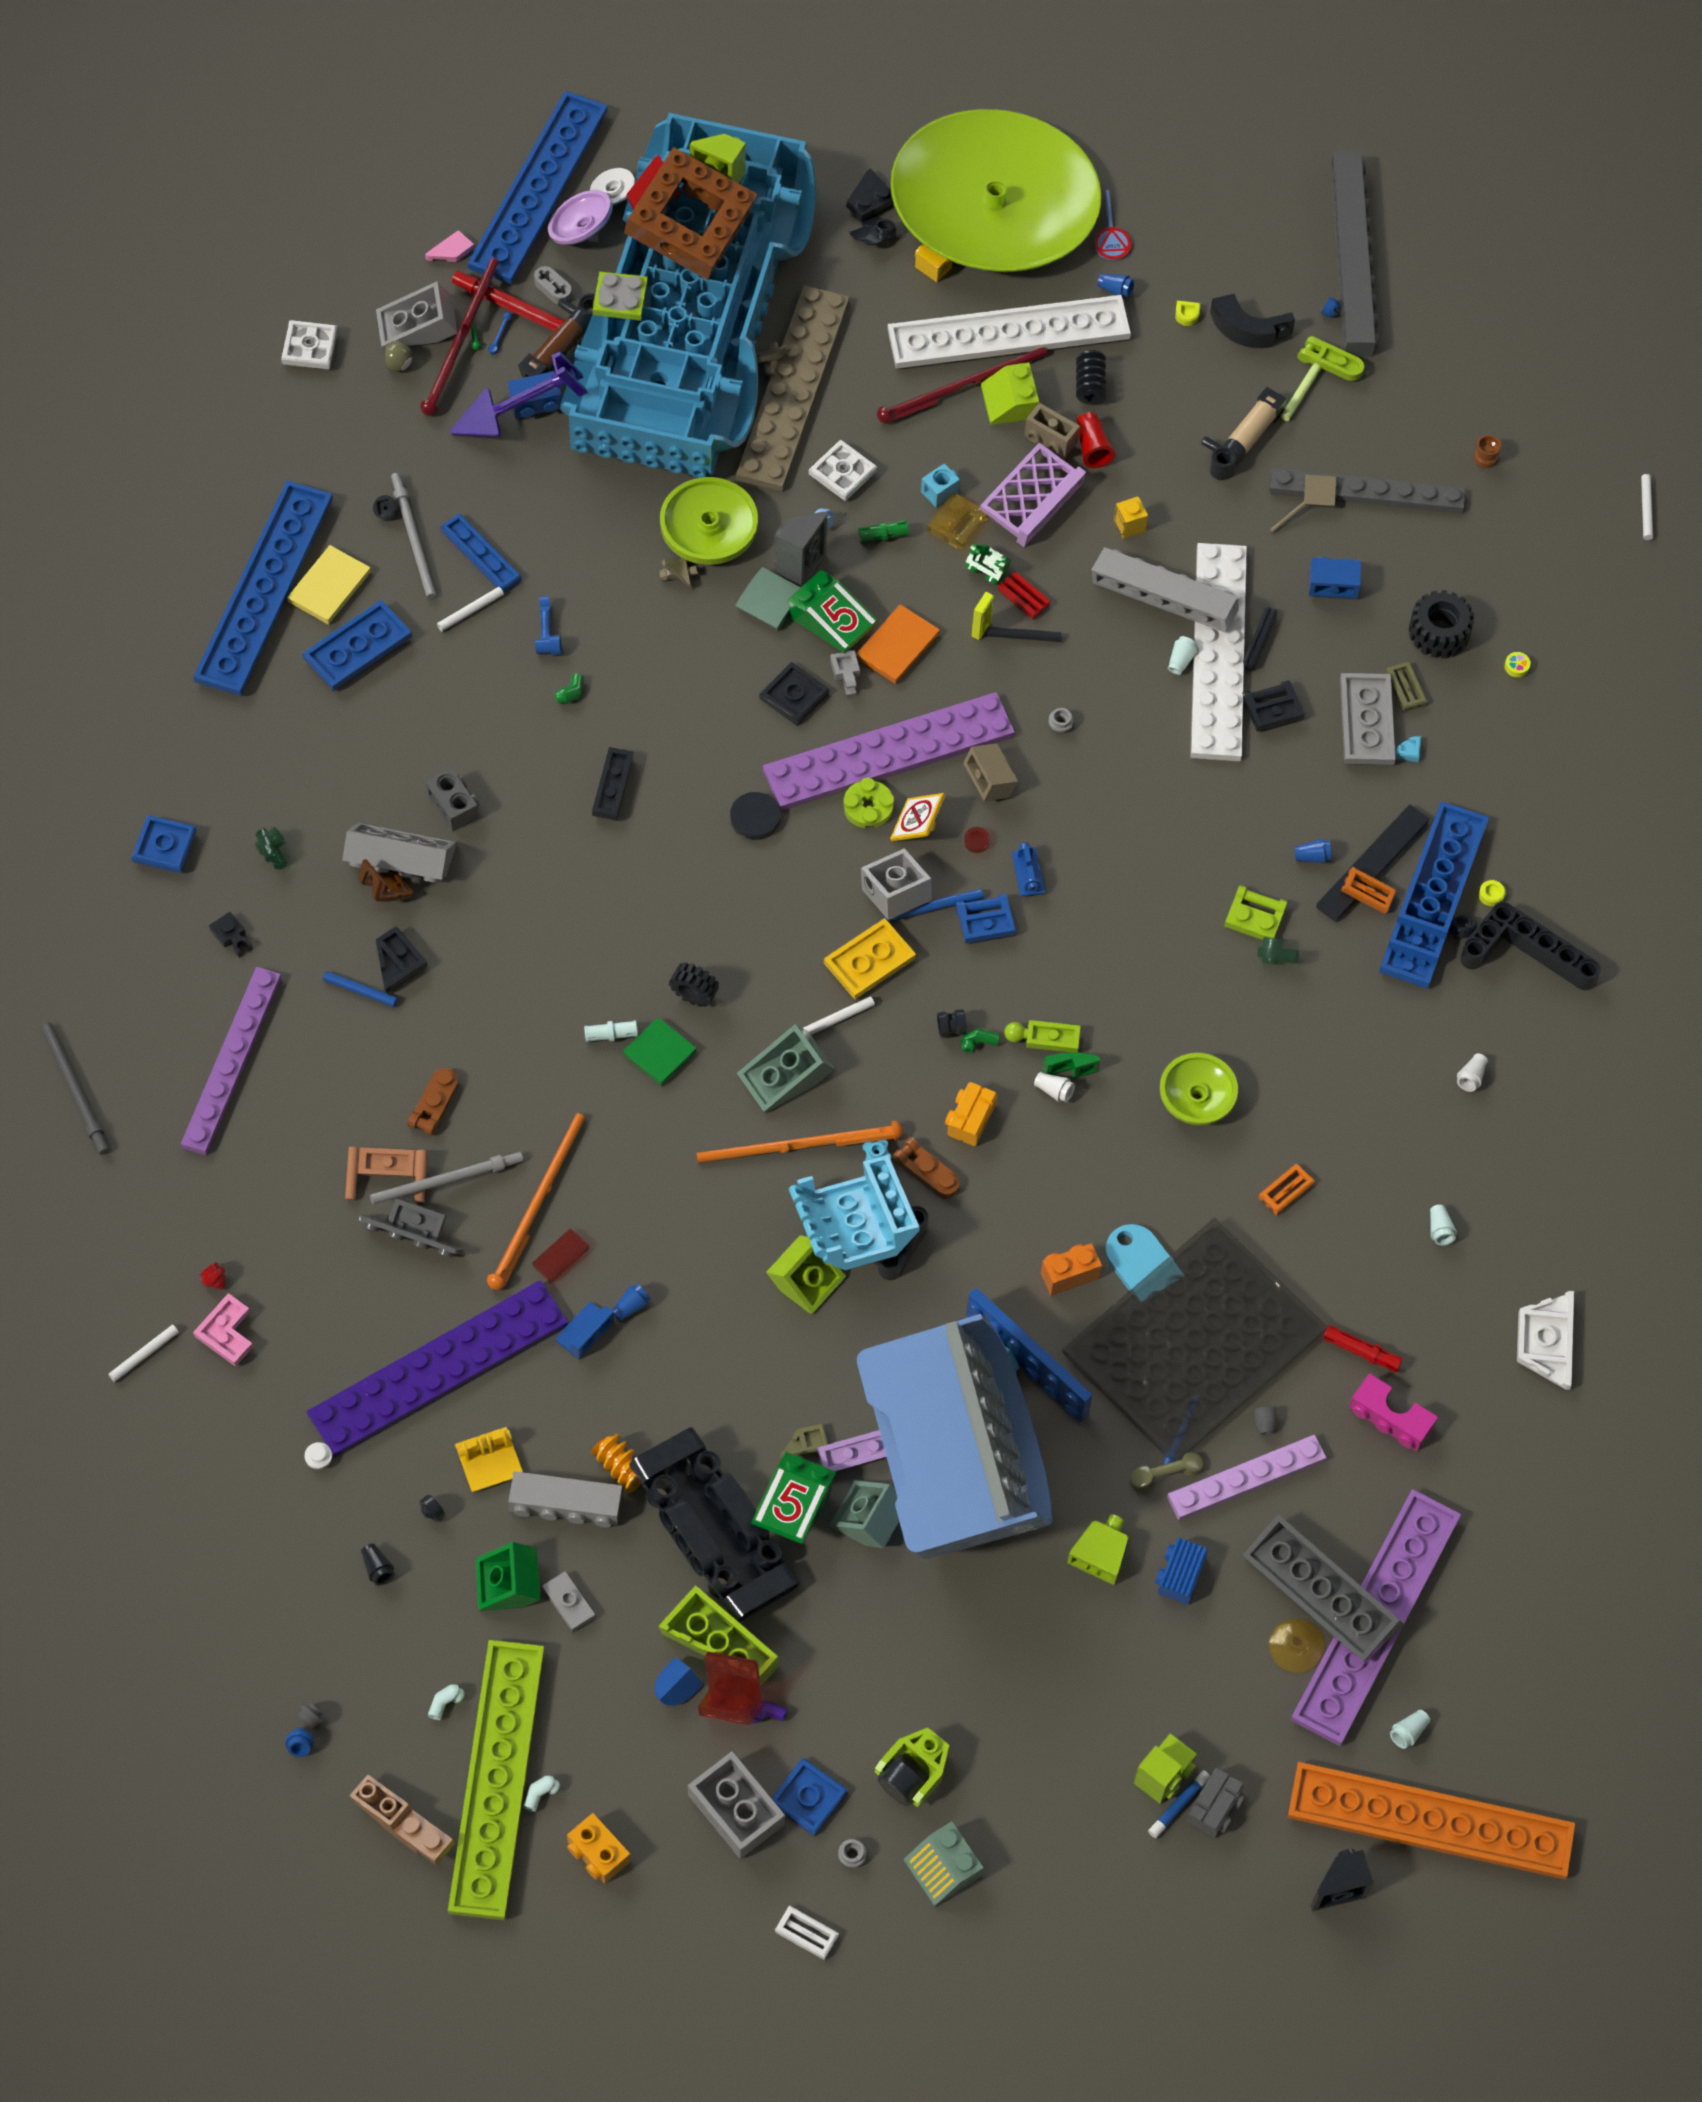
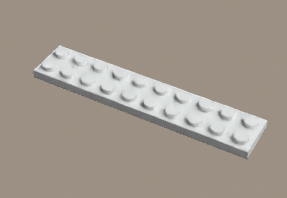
M1121 295L888 324L887 329L896 369L1031 352L1043 347L1047 350L1130 339L1131 335Z
M1198 543L1196 581L1208 583L1216 589L1230 591L1235 596H1238L1239 610L1226 633L1198 622L1194 624V641L1198 646L1196 648L1197 653L1193 658L1191 758L1241 761L1246 546Z

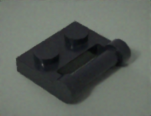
M1289 680L1281 682V685L1252 693L1250 691L1242 693L1243 704L1247 708L1257 732L1304 718L1303 709ZM1282 694L1285 696L1270 701L1262 702L1259 704L1255 703L1257 701L1279 696Z

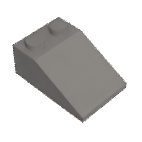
M438 281L376 309L381 347L383 349H386L390 342L399 341L407 346L437 343L457 334L452 296Z

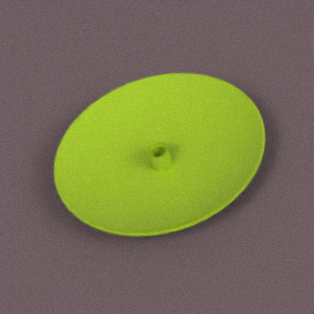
M995 109L968 110L953 113L930 122L913 134L903 145L895 159L891 173V195L894 206L902 222L912 235L940 256L958 264L981 270L997 272L1023 271L1038 268L1063 258L1075 250L1088 237L1097 221L1101 206V189L1098 176L1084 151L1070 137L1050 124L1034 117L1011 111Z

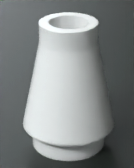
M1474 1054L1473 1058L1458 1072L1457 1084L1463 1090L1472 1092L1481 1086L1485 1067L1488 1063V1059L1484 1055Z
M1043 1072L1038 1073L1034 1082V1086L1040 1088L1058 1102H1068L1075 1089V1084L1070 1082L1069 1078L1049 1075Z

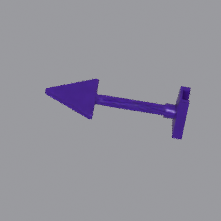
M559 351L551 355L556 372L551 375V378L495 406L491 391L488 388L484 389L453 426L450 433L454 436L500 437L501 432L497 420L499 415L555 387L560 388L567 385L579 397L587 394V389L578 381L584 378L583 373Z

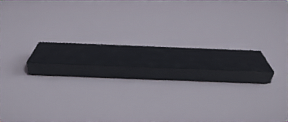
M1409 804L1321 898L1316 908L1337 922L1357 900L1341 891L1342 886L1345 885V879L1349 875V870L1354 867L1377 879L1428 824L1430 818ZM1354 877V880H1356L1357 882L1365 886H1370L1367 883Z

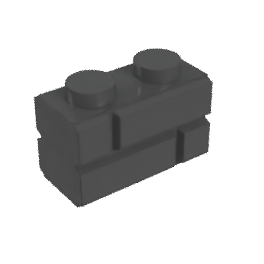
M1215 1768L1190 1809L1186 1822L1212 1838H1215L1219 1831L1225 1833L1232 1820L1228 1815L1233 1808L1238 1810L1246 1795L1242 1794L1245 1785L1222 1770Z

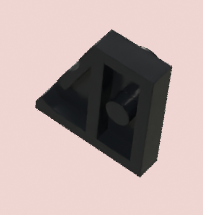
M870 168L848 198L846 207L861 222L894 205L891 189Z
M397 926L375 939L386 993L427 967V961Z

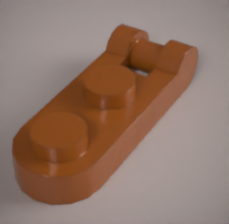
M440 1068L435 1071L414 1112L409 1117L408 1127L413 1129L421 1128L424 1130V1133L431 1136L435 1133L458 1087V1078L455 1071L450 1068ZM423 1115H427L431 1118H429V1120H426L422 1117Z
M909 1137L904 1142V1147L892 1155V1159L900 1167L937 1196L951 1198L957 1194L960 1182L958 1176L923 1149L915 1139ZM911 1154L917 1157L913 1162L908 1159Z

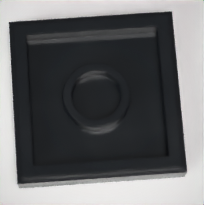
M791 662L759 694V699L798 726L829 695L830 689Z

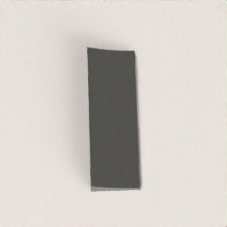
M1279 1514L1242 1555L1365 1664L1395 1633L1405 1626L1394 1614Z

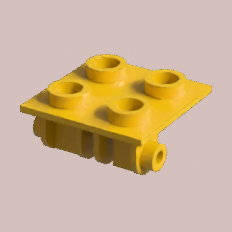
M507 1427L455 1444L472 1493L512 1480L514 1471L523 1472Z

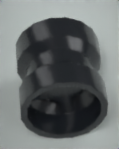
M963 1009L955 1010L950 1014L945 1011L937 1012L940 1038L949 1037L950 1034L954 1033L958 1036L967 1034L966 1017Z

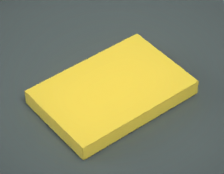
M329 545L287 597L288 602L329 625L371 573V568Z

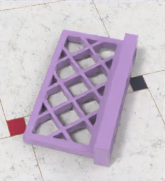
M1038 443L980 505V510L1018 537L1017 543L1025 547L1081 487L1086 471L1080 467L1074 469L1044 445ZM1040 452L1047 458L1048 463L1035 464L1034 457ZM1049 469L1050 478L1037 479L1036 470ZM1053 469H1063L1068 474L1065 478H1054ZM1022 470H1032L1033 479L1021 480L1020 472ZM1051 484L1052 492L1040 494L1038 485ZM1021 485H1034L1035 494L1023 495ZM1007 486H1017L1019 495H1006L1005 488ZM1024 500H1036L1037 508L1025 510ZM1003 501L1004 511H995L989 505L992 502ZM1007 501H1020L1021 510H1008ZM1009 516H1022L1023 523L1017 528L1010 522Z

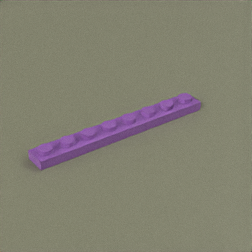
M259 967L255 968L182 1139V1149L207 1155L281 981L280 973Z

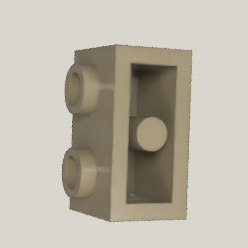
M1039 403L1026 419L1024 436L1033 443H1041L1054 454L1065 459L1078 443L1080 426Z
M998 744L973 746L970 748L963 764L983 801L1009 798L1018 781Z

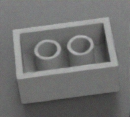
M732 1751L688 1784V1796L740 1860L785 1825L784 1813Z

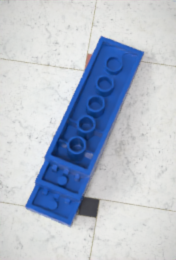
M1441 801L1400 910L1379 973L1428 989L1489 817Z

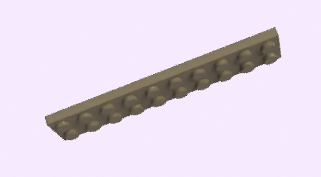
M803 286L782 346L790 348L791 352L778 359L775 375L771 376L736 473V480L783 491L846 313L849 296Z

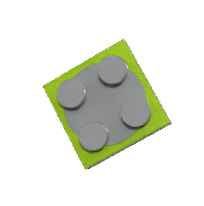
M599 272L593 315L641 320L648 282L647 277Z

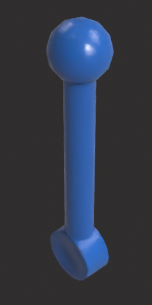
M509 312L504 313V321L495 341L488 347L489 353L492 355L498 353V343L507 323L512 320V314Z

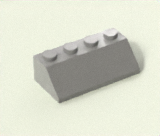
M357 823L347 830L342 861L349 862L350 866L361 868L362 861L367 859L378 872L387 873L389 870L398 871L400 876L414 877V875L424 876L425 881L439 882L448 874L457 842Z

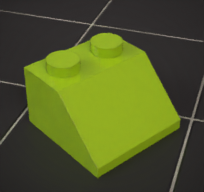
M721 134L690 143V156L739 184L746 173L745 142L737 137Z
M1030 363L1005 366L981 383L990 425L1026 420L1039 404Z
M800 1235L766 1273L783 1294L805 1311L813 1314L846 1276L840 1268L825 1263L822 1258L816 1256L810 1243L811 1240L806 1236Z

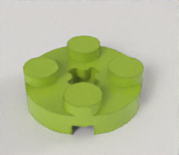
M863 778L860 782L850 786L845 793L843 802L845 816L852 824L860 828H866V826L880 827L892 816L894 797L884 784L874 781L872 778ZM864 801H873L874 807H863Z

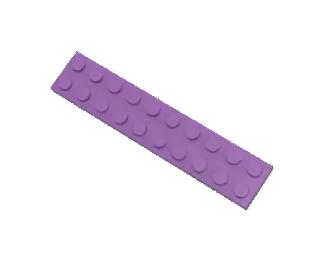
M997 692L765 764L763 765V772L780 811L846 791L850 786L860 782L863 778H872L874 781H878L969 752L973 746L995 744L1014 738L1015 732Z
M1413 1489L1361 1585L1403 1624H1405L1461 1516L1460 1513ZM1401 1629L1366 1664L1334 1637L1290 1721L1341 1746Z

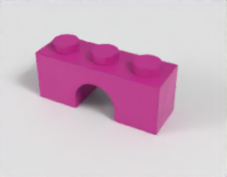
M1369 1373L1352 1397L1349 1408L1352 1409V1412L1357 1417L1367 1419L1375 1424V1427L1384 1434L1389 1433L1397 1438L1402 1446L1418 1451L1433 1430L1438 1417L1417 1403H1414L1406 1413L1398 1414L1391 1411L1386 1401L1389 1398L1392 1387Z

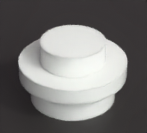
M313 1443L305 1451V1461L313 1469H323L332 1460V1452L328 1445L324 1443Z

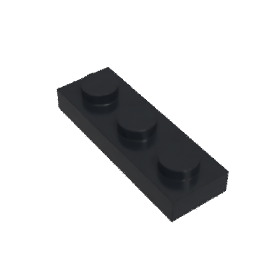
M609 747L592 809V816L617 821L634 758L633 751Z

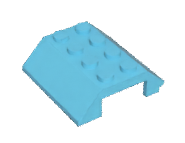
M888 1155L863 1161V1177L815 1190L814 1179L810 1176L797 1180V1185H792L789 1188L793 1202L796 1203L795 1207L800 1219L803 1221L804 1229L811 1240L810 1243L813 1251L825 1263L848 1270L897 1256L920 1231L917 1220Z

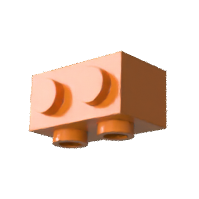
M1092 1243L1085 1246L1078 1244L1065 1253L1048 1255L1042 1261L1041 1275L1050 1296L1100 1279L1102 1264Z

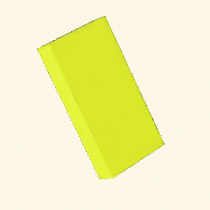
M985 592L974 609L972 637L978 640L982 638L992 621L994 597L988 592Z

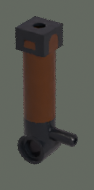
M594 293L584 294L578 301V307L564 298L558 301V306L570 315L533 355L529 353L519 363L518 367L523 378L551 372L554 368L551 355L560 351L565 356L585 335L593 315V311L587 310L593 308Z

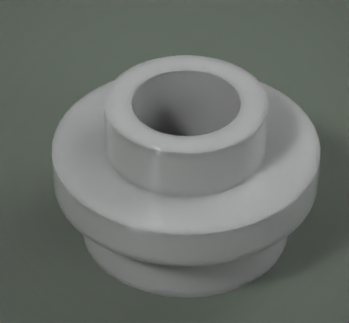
M1058 708L1050 714L1048 722L1054 731L1066 732L1072 728L1074 719L1067 709ZM1063 720L1065 723H1059L1057 721Z
M846 1840L839 1847V1860L846 1867H859L866 1859V1848L859 1840ZM848 1851H856L857 1857L849 1858L847 1856Z

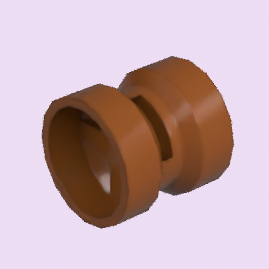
M1484 435L1479 438L1474 453V461L1479 467L1491 468L1497 463L1501 449V442L1497 437Z

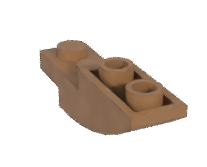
M369 1775L349 1795L357 1805L383 1828L416 1854L423 1855L436 1866L455 1845L452 1838L413 1811L408 1803Z

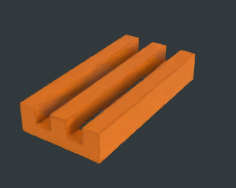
M1352 867L1348 872L1349 875L1346 877L1345 885L1342 886L1341 891L1383 914L1387 913L1397 890ZM1354 877L1387 894L1388 898L1376 892L1375 889L1354 880Z
M1296 1163L1262 1191L1258 1199L1264 1201L1269 1209L1271 1208L1277 1216L1314 1185L1315 1180ZM1296 1173L1299 1174V1176L1296 1179H1294L1290 1184H1288L1272 1199L1269 1197L1270 1194L1277 1190L1293 1175H1295ZM1303 1180L1306 1181L1292 1194H1290L1286 1199H1284L1280 1204H1276L1280 1199H1282L1286 1194H1288Z

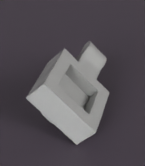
M855 650L848 651L845 654L843 652L830 654V662L835 680L843 679L846 696L856 695L855 687L857 685L854 677L860 676V669Z

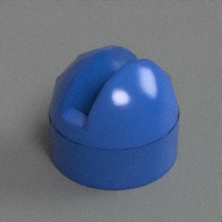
M1330 296L1321 314L1330 318L1337 316L1338 314L1333 309L1341 310L1340 303Z

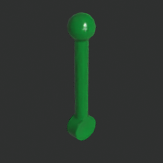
M473 320L471 327L472 348L479 350L481 344L478 342L475 321Z

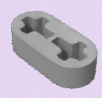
M546 266L540 267L535 271V286L552 302L558 304L561 298L567 301L571 300V286L557 272Z

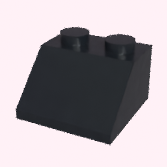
M1347 1849L1338 1853L1315 1894L1310 1906L1312 1912L1367 1897L1372 1887L1373 1879L1363 1850L1355 1852L1354 1849Z

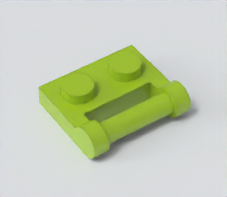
M1239 885L1224 927L1273 943L1288 901L1283 899L1278 901L1249 891L1247 887ZM1244 899L1276 910L1275 915L1244 905L1242 901Z

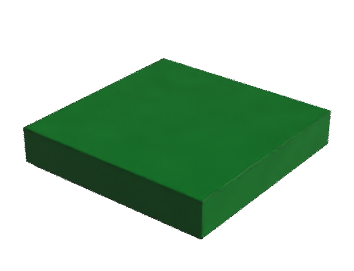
M657 1017L623 1051V1056L662 1086L696 1053V1047Z

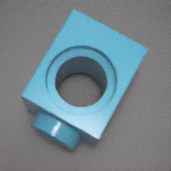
M942 464L922 478L921 493L937 508L959 493L960 478L956 471L950 470L945 464Z

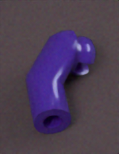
M762 1700L751 1705L746 1710L745 1715L747 1721L753 1724L759 1723L768 1717L783 1722L787 1708L767 1700Z

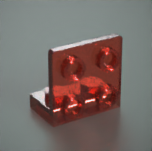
M708 1651L704 1657L709 1690L698 1706L699 1716L751 1725L763 1706L758 1662L756 1660Z

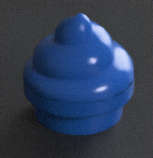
M300 1727L292 1730L285 1740L288 1752L296 1757L306 1756L314 1745L312 1734Z

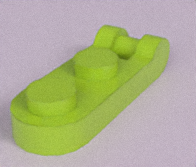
M1313 336L1308 337L1305 342V348H1302L1297 355L1301 362L1317 363L1322 369L1349 381L1358 380L1363 374L1364 363L1360 358Z

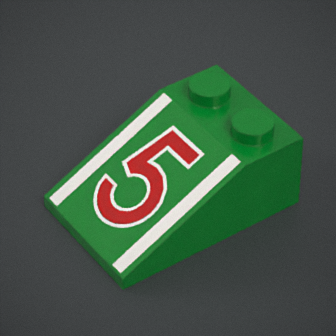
M822 570L787 599L792 620L844 654L878 624V620L838 580Z
M786 1452L773 1474L754 1515L752 1524L803 1544L830 1496L836 1472Z

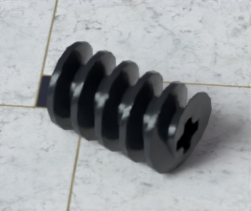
M1084 351L1076 358V397L1081 403L1087 405H1099L1106 400V356L1101 351Z

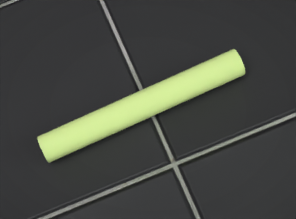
M1314 363L1281 414V418L1284 421L1290 420L1321 370L1319 364Z

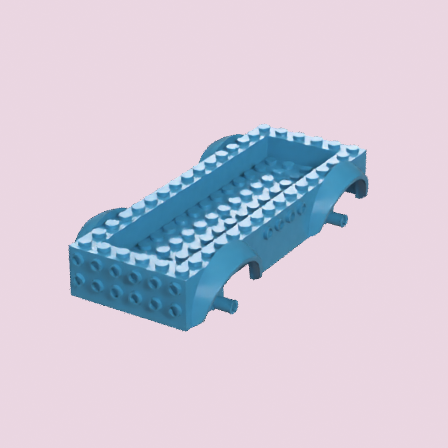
M669 113L666 120L655 126L645 154L639 158L635 182L655 156L659 155L664 163L673 147L690 156V143L692 141L727 134L731 137H737L746 143V173L739 184L756 193L757 197L753 209L708 280L628 236L616 273L647 277L648 282L641 320L592 315L581 346L577 345L574 355V366L584 376V378L578 381L587 389L588 393L579 397L566 385L560 405V410L569 417L571 449L581 453L588 452L604 458L611 457L627 463H638L650 468H661L670 470L673 473H684L693 475L696 478L713 476L720 452L736 448L745 441L753 424L758 398V366L755 353L757 341L755 338L756 335H761L763 326L761 318L762 316L766 317L769 307L767 299L773 296L775 285L772 283L779 261L788 260L803 252L813 228L816 208V178L813 158L806 151L805 141ZM681 182L678 187L680 197L667 204L664 215L703 237L718 211L712 210L708 207V204L694 196L691 198L686 195L682 188L683 183ZM629 201L623 215V220L626 223L633 212Z

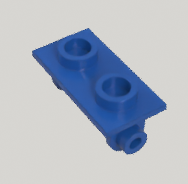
M1027 842L1021 843L1018 851L1011 852L1020 897L1045 894L1036 848L1033 849Z

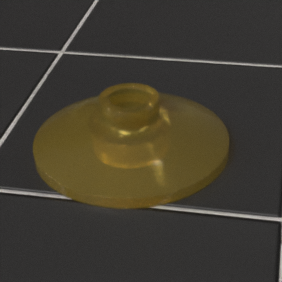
M1290 1619L1274 1628L1269 1638L1268 1647L1273 1661L1279 1667L1289 1672L1302 1673L1311 1670L1319 1663L1324 1651V1642L1320 1632L1312 1624L1300 1619ZM1294 1639L1301 1640L1302 1645L1295 1646L1292 1641Z

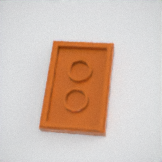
M900 604L856 653V658L896 684L937 638L940 629Z

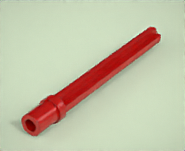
M458 270L452 277V284L465 289L470 294H475L480 283V279L471 277ZM490 285L485 293L484 299L554 332L564 322V320Z

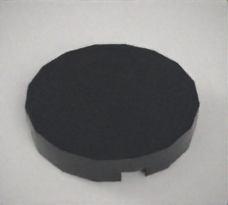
M761 792L746 793L733 802L730 810L731 825L735 832L739 835H744L747 839H764L771 836L779 825L780 808L777 802L767 794Z

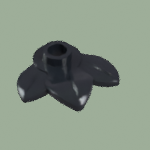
M871 216L861 221L863 227L849 232L853 239L864 241L865 245L873 246L893 238L897 233V229L893 221Z

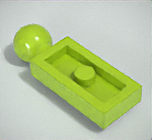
M1029 1020L1027 1029L1018 1022H1011L1005 1027L1004 1035L1008 1041L1013 1043L1027 1039L1026 1048L1078 1053L1080 1026Z

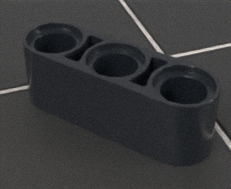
M921 1206L911 1207L915 1218L922 1222L919 1224L920 1231L897 1256L879 1261V1274L886 1280H895L902 1274L927 1232L929 1217L926 1209ZM888 1261L895 1262L897 1265L894 1267H888L885 1265V1263Z

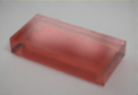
M570 1228L533 1261L532 1266L552 1283L589 1250V1245Z

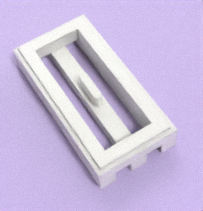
M791 1906L788 1907L775 1929V1933L823 1960L826 1959L828 1952L832 1949L834 1942L839 1936L838 1932ZM793 1916L830 1937L827 1941L789 1920V1917ZM786 1925L787 1927L811 1939L812 1941L818 1943L824 1948L821 1949L815 1946L807 1940L785 1929L784 1926Z

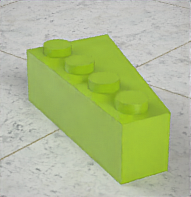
M696 1585L658 1626L662 1635L761 1685L781 1665L775 1653Z

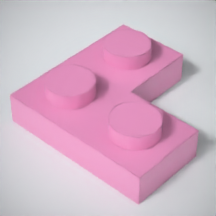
M228 1293L193 1332L194 1337L236 1367L253 1348L249 1340L235 1331L236 1327L250 1313L249 1308Z

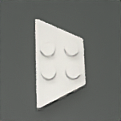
M1574 1291L1565 1292V1295L1555 1299H1545L1537 1305H1528L1520 1308L1518 1312L1517 1362L1567 1390H1570L1572 1382Z

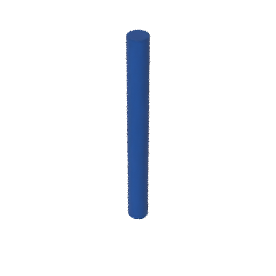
M977 889L929 901L889 920L884 915L883 917L888 922L955 906L957 901H964L966 903L983 899L984 896L982 889Z

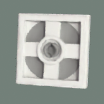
M290 320L281 358L282 364L330 370L338 331L337 325Z
M842 440L838 441L809 469L810 476L844 501L851 497L877 472L875 464Z

